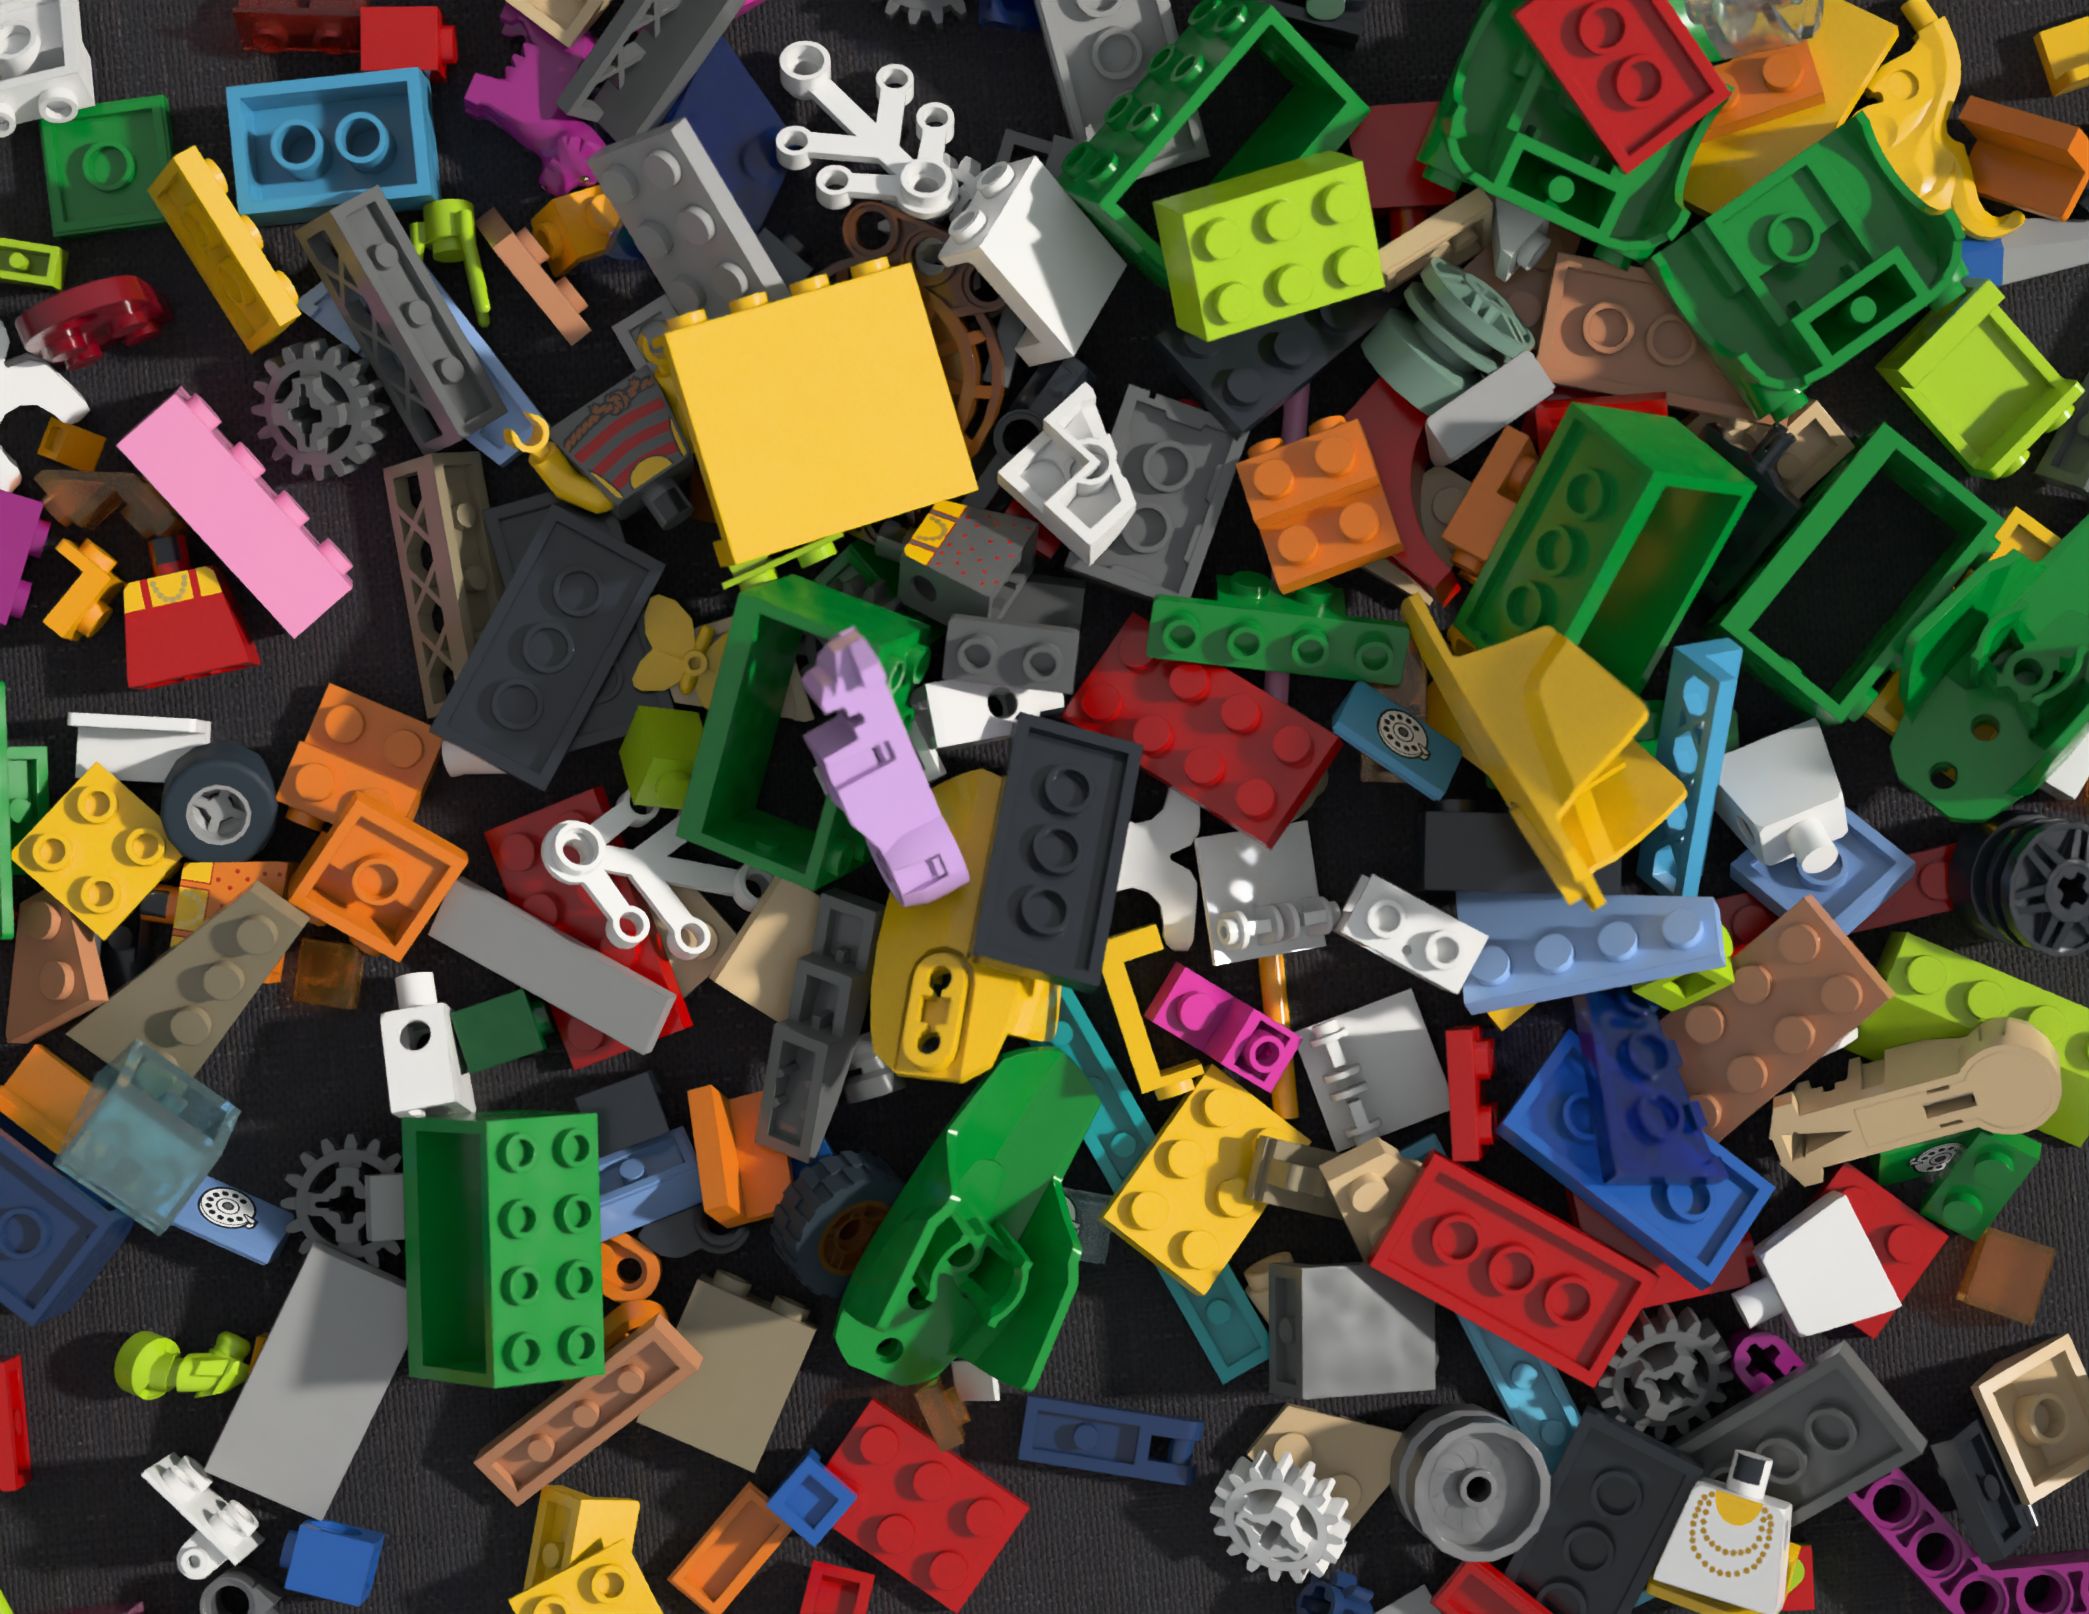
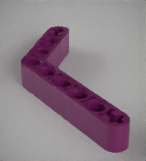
M1742 1326L1733 1331L1726 1340V1345L1732 1355L1726 1362L1731 1368L1734 1377L1751 1395L1773 1383L1767 1374L1755 1366L1749 1365L1751 1358L1746 1351L1751 1345L1755 1344L1765 1349L1763 1353L1765 1359L1775 1370L1783 1374L1775 1379L1774 1382L1805 1364L1785 1341L1761 1326H1755L1751 1329L1748 1326ZM1900 1468L1893 1470L1845 1498L1950 1614H2089V1549L2006 1557L2004 1560L1982 1564L1979 1555ZM1886 1485H1897L1901 1496L1899 1505L1889 1514H1876L1873 1508L1875 1494ZM1929 1533H1940L1943 1537V1549L1940 1555L1930 1562H1920L1917 1559L1916 1550L1922 1537ZM2038 1575H2047L2050 1586L2046 1597L2038 1603H2026L2024 1591L2028 1581ZM1973 1581H1984L1986 1596L1981 1605L1974 1609H1962L1960 1596L1964 1587Z

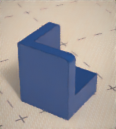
M811 1447L773 1490L766 1506L815 1548L853 1504L858 1495L819 1462L821 1455Z

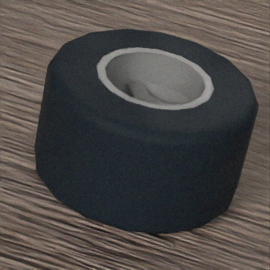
M216 741L192 748L176 760L165 778L160 819L167 839L181 855L196 863L248 861L265 848L275 831L278 811L276 795L279 790L274 773L259 754L240 744ZM218 792H219L218 795H214L213 797L209 798V797H210L211 795H213L214 793H218Z

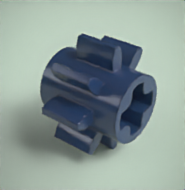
M1335 1569L1330 1580L1324 1577L1319 1578L1314 1574L1311 1576V1583L1305 1586L1299 1597L1296 1598L1297 1614H1373V1608L1369 1601L1374 1594L1373 1591L1357 1586L1356 1576Z

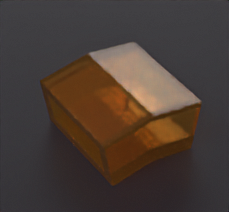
M1988 1226L1978 1241L1974 1243L1956 1299L2012 1320L2032 1325L2057 1249Z

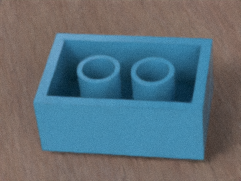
M419 67L226 87L239 216L242 214L248 216L256 227L311 222L377 184L394 213L422 210L424 205L429 202L442 200L430 81Z

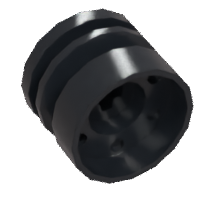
M2019 809L2004 810L1983 823H1973L1958 840L1949 863L1948 893L1957 917L1972 933L1991 941L2014 947H2023L2033 952L2061 957L2076 956L2088 950L2089 825L2058 817L2049 818L2042 814Z

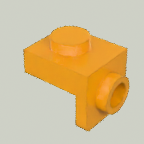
M600 185L554 198L531 219L532 235L548 254L549 258L546 261L555 277L568 274L581 262L635 245L632 236Z
M63 538L55 549L83 571V573L42 622L61 638L78 642L83 635L87 638L95 635L108 621L113 612V609L108 604L125 585V582L111 571L117 564V561L97 544L86 539L80 546L76 542Z

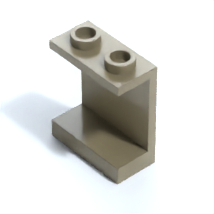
M717 1269L714 1277L703 1273L697 1279L676 1328L702 1355L703 1360L698 1371L641 1413L636 1422L755 1473L820 1323L808 1319L811 1311L809 1307L782 1295H776L773 1303L749 1293L752 1287L751 1282L730 1272Z

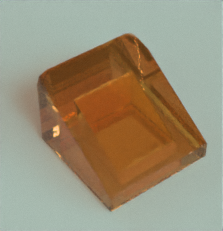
M301 937L293 1000L350 1010L358 1008L365 952L361 951L359 946H355L352 943Z

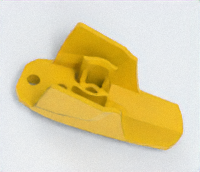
M1419 591L1405 598L1401 605L1400 614L1404 622L1408 623L1410 634L1429 672L1479 761L1511 809L1509 812L1569 906L1583 899L1591 911L1601 907L1607 902L1592 874L1596 870L1616 861L1640 842L1687 797V790L1684 784L1633 739L1634 735L1648 719V711L1645 705L1573 642L1550 626H1544L1506 642L1455 657L1450 645L1442 638Z

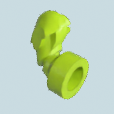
M141 1331L131 1336L121 1347L115 1361V1379L122 1390L145 1400L157 1399L175 1387L177 1392H196L194 1398L228 1392L246 1381L250 1366L243 1363V1361L249 1354L251 1345L248 1340L229 1331H224L218 1335L214 1349L210 1348L208 1353H189L185 1358H181L180 1350L174 1341L151 1331Z

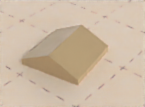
M2069 1333L2055 1336L1995 1363L1970 1387L2022 1505L2035 1503L2089 1470V1378Z

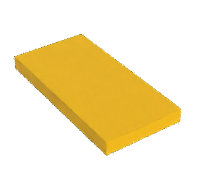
M1769 0L1732 60L1805 36L1824 92L1825 103L1704 143L1700 142L1684 186L1683 203L1685 208L1708 218L1802 151L1844 124L1898 38V26L1844 0Z

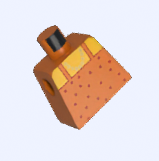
M284 861L185 863L182 870L180 887L157 884L142 900L140 907L141 919L173 925L171 948L189 936L201 923L256 880L288 901L289 880L300 863ZM285 954L263 983L281 982Z

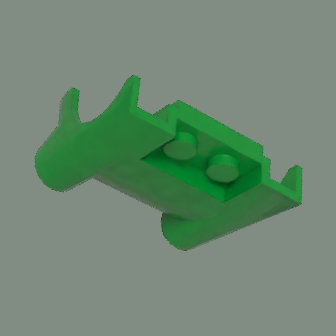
M1483 0L1415 159L1426 164L1421 177L1456 193L1462 181L1475 185L1485 192L1597 243L1598 245L1593 256L1628 272L1633 260L1643 264L1650 258L1657 245L1667 240L1673 241L1685 226L1691 214L1683 203V192L1688 171L1703 136L1730 97L1627 175L1622 174L1617 170L1509 14L1526 0ZM1725 84L1732 94L1734 87Z
M1863 110L1641 265L1759 421L1770 414L1776 424L1809 402L1802 391L1810 386L1811 383L1833 372L1928 305L1934 314L1965 293L1966 289L1960 280L1970 273L1961 256L1962 240L1966 236L1959 218L1952 208L1945 210L1935 209L1923 202L1910 190L1884 155L1875 137L1870 120Z

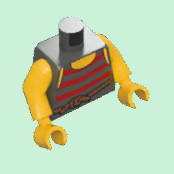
M662 324L664 331L668 333V326ZM641 333L637 340L638 349L650 362L657 365L654 374L647 364L550 429L546 421L539 415L522 412L523 416L532 424L533 433L531 438L522 443L517 434L508 428L504 429L503 438L510 447L531 454L529 463L560 500L596 514L610 511L619 520L627 519L646 506L661 528L666 531L685 521L695 509L678 486L679 483L690 477L695 471L693 461L695 450L665 352L663 350L659 353H651L648 341Z

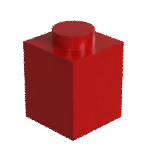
M438 6L360 7L362 73L419 67L430 83H447V64L457 63L458 39L455 25H447V19Z

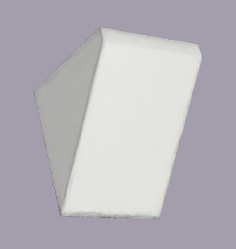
M966 1360L951 1362L956 1401L1000 1400L997 1379Z

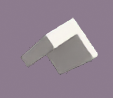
M68 712L67 725L78 727L75 778H81L97 761L120 781L165 783V778L177 759L196 746L210 743L211 722L204 720Z

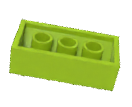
M1891 931L1875 970L1896 995L1857 1027L1858 1038L1844 1046L1843 1049L1871 1061H1878L1884 1059L1886 1049L1920 1040L1962 1038L1968 1036L1978 1025L1994 1018L2012 1017L2028 1021L2048 1037L2058 1052L2062 1084V1096L2056 1112L2036 1130L2076 1147H2081L2089 1136V1008L1908 932Z

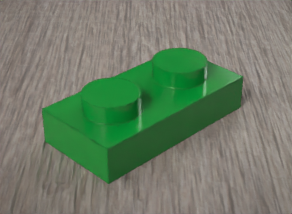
M1980 1127L1974 1128L1923 1195L1919 1214L1977 1242L2038 1163L2042 1144L2021 1133L2003 1135L1983 1130Z

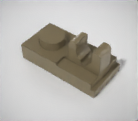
M1260 1135L1244 1197L1262 1203L1343 1220L1319 1168V1165L1343 1153Z

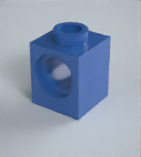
M309 1517L299 1526L298 1531L289 1530L286 1536L279 1564L280 1568L288 1569L284 1589L360 1607L371 1594L385 1533L324 1518L322 1521Z

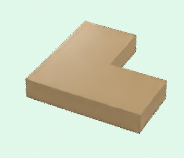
M1476 188L1379 249L1385 287L1381 288L1383 293L1385 291L1390 292L1422 272L1433 257L1445 259L1460 267L1475 258L1492 242L1493 203L1485 191Z

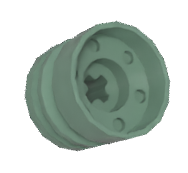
M1433 257L1420 273L1424 283L1413 281L1404 292L1409 307L1417 317L1402 310L1390 308L1361 343L1365 357L1377 373L1395 391L1428 416H1431L1482 381L1484 376L1479 370L1492 374L1511 361V357L1515 358L1524 351H1530L1535 344L1531 331L1493 288L1459 266L1437 257Z

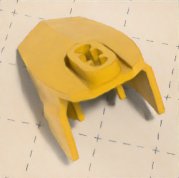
M984 769L963 773L931 789L940 813L961 852L968 870L969 883L929 904L902 907L891 891L887 900L877 942L872 977L870 1026L873 1052L897 1076L964 1083L992 1068L1007 1035L1042 1042L1053 1041L1056 1035L1062 986L966 961L1002 777ZM943 974H952L950 985L942 990L941 998L937 997V994L933 991L934 983L942 984ZM939 1036V1048L931 1054H923L922 1046L925 1041L931 1037Z

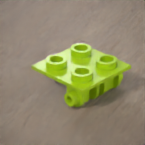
M844 532L815 540L775 559H772L769 554L731 565L729 568L733 577L724 581L722 586L724 589L738 584L740 590L744 591L777 580L780 577L775 567L796 557L802 569L836 554L838 551L833 541L843 537Z

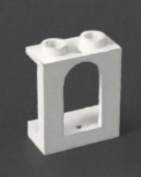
M1360 874L1341 909L1340 920L1331 930L1431 985L1457 995L1489 937L1374 874L1370 878Z

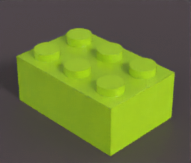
M1329 149L1153 202L1177 327L1207 342L1385 287L1362 160Z

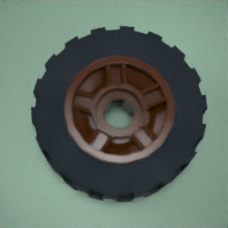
M851 1150L841 1151L839 1155L833 1157L828 1155L820 1159L819 1163L811 1168L807 1167L798 1174L800 1177L792 1185L789 1184L783 1192L784 1196L780 1204H776L773 1212L775 1219L774 1224H771L770 1235L775 1240L772 1244L776 1253L804 1287L807 1286L812 1293L819 1296L822 1293L827 1294L829 1298H840V1295H844L863 1252L905 1187V1183L880 1157L876 1159L870 1152L862 1150L860 1153H853Z

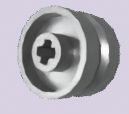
M1444 1404L1421 1414L1402 1433L1391 1457L1390 1488L1398 1510L1440 1551L1465 1562H1493L1519 1551L1538 1532L1550 1506L1551 1477L1540 1450L1524 1433L1510 1425L1498 1414L1475 1404Z

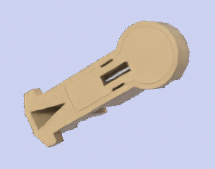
M2000 1017L1983 1022L1973 1029L1968 1036L1962 1038L1920 1040L1886 1049L1884 1059L1867 1064H1862L1860 1057L1849 1059L1847 1079L1835 1083V1089L1827 1092L1824 1091L1823 1086L1812 1089L1809 1080L1797 1083L1793 1092L1773 1097L1769 1139L1773 1141L1779 1155V1164L1806 1187L1823 1182L1824 1167L1977 1127L2003 1135L2025 1133L2043 1125L2057 1110L2062 1096L2059 1055L2048 1037L2028 1021L2012 1017Z

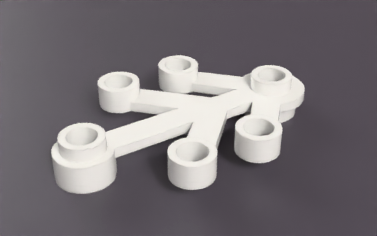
M798 41L788 45L782 51L779 61L780 80L783 87L797 99L813 100L848 135L810 132L802 126L786 127L776 136V158L779 164L790 170H801L808 167L814 159L879 164L890 174L852 173L848 168L841 165L826 166L816 176V197L822 206L833 210L843 209L849 206L854 198L895 201L899 208L907 215L925 220L942 217L955 207L959 194L958 182L949 167L943 162L945 144L950 142L954 136V113L952 109L939 102L923 105L916 114V135L921 141L918 158L912 159L900 147L904 108L914 97V75L908 67L901 64H889L877 72L876 96L879 100L875 123L831 80L830 55L822 45L812 41ZM897 83L903 86L900 88H890L887 85ZM930 122H940L944 125L931 127L927 124ZM792 145L804 147L796 151L787 149V147ZM833 184L844 186L840 190H831L827 187Z
M629 788L618 798L615 807L589 825L575 820L564 821L554 826L546 834L541 846V857L545 868L558 881L568 885H581L608 919L606 935L609 941L621 949L633 948L645 939L650 930V922L643 910L636 906H629L607 873L629 878L669 930L667 934L669 950L674 956L682 960H691L705 951L710 944L711 934L708 926L702 920L693 917L669 885L732 896L742 909L752 912L760 898H756L749 892L746 887V880H752L759 885L762 897L775 877L747 864H743L736 870L668 857V855L687 842V840L676 836L682 810L678 811L677 818L633 850L606 845L628 826L642 827L659 812L660 807L646 806V814L636 813L630 806L631 794ZM563 846H572L579 852V864H574L565 857ZM620 918H627L634 923L636 936L630 937L622 932L619 926ZM681 929H687L695 935L697 939L696 948H691L683 943L680 934Z

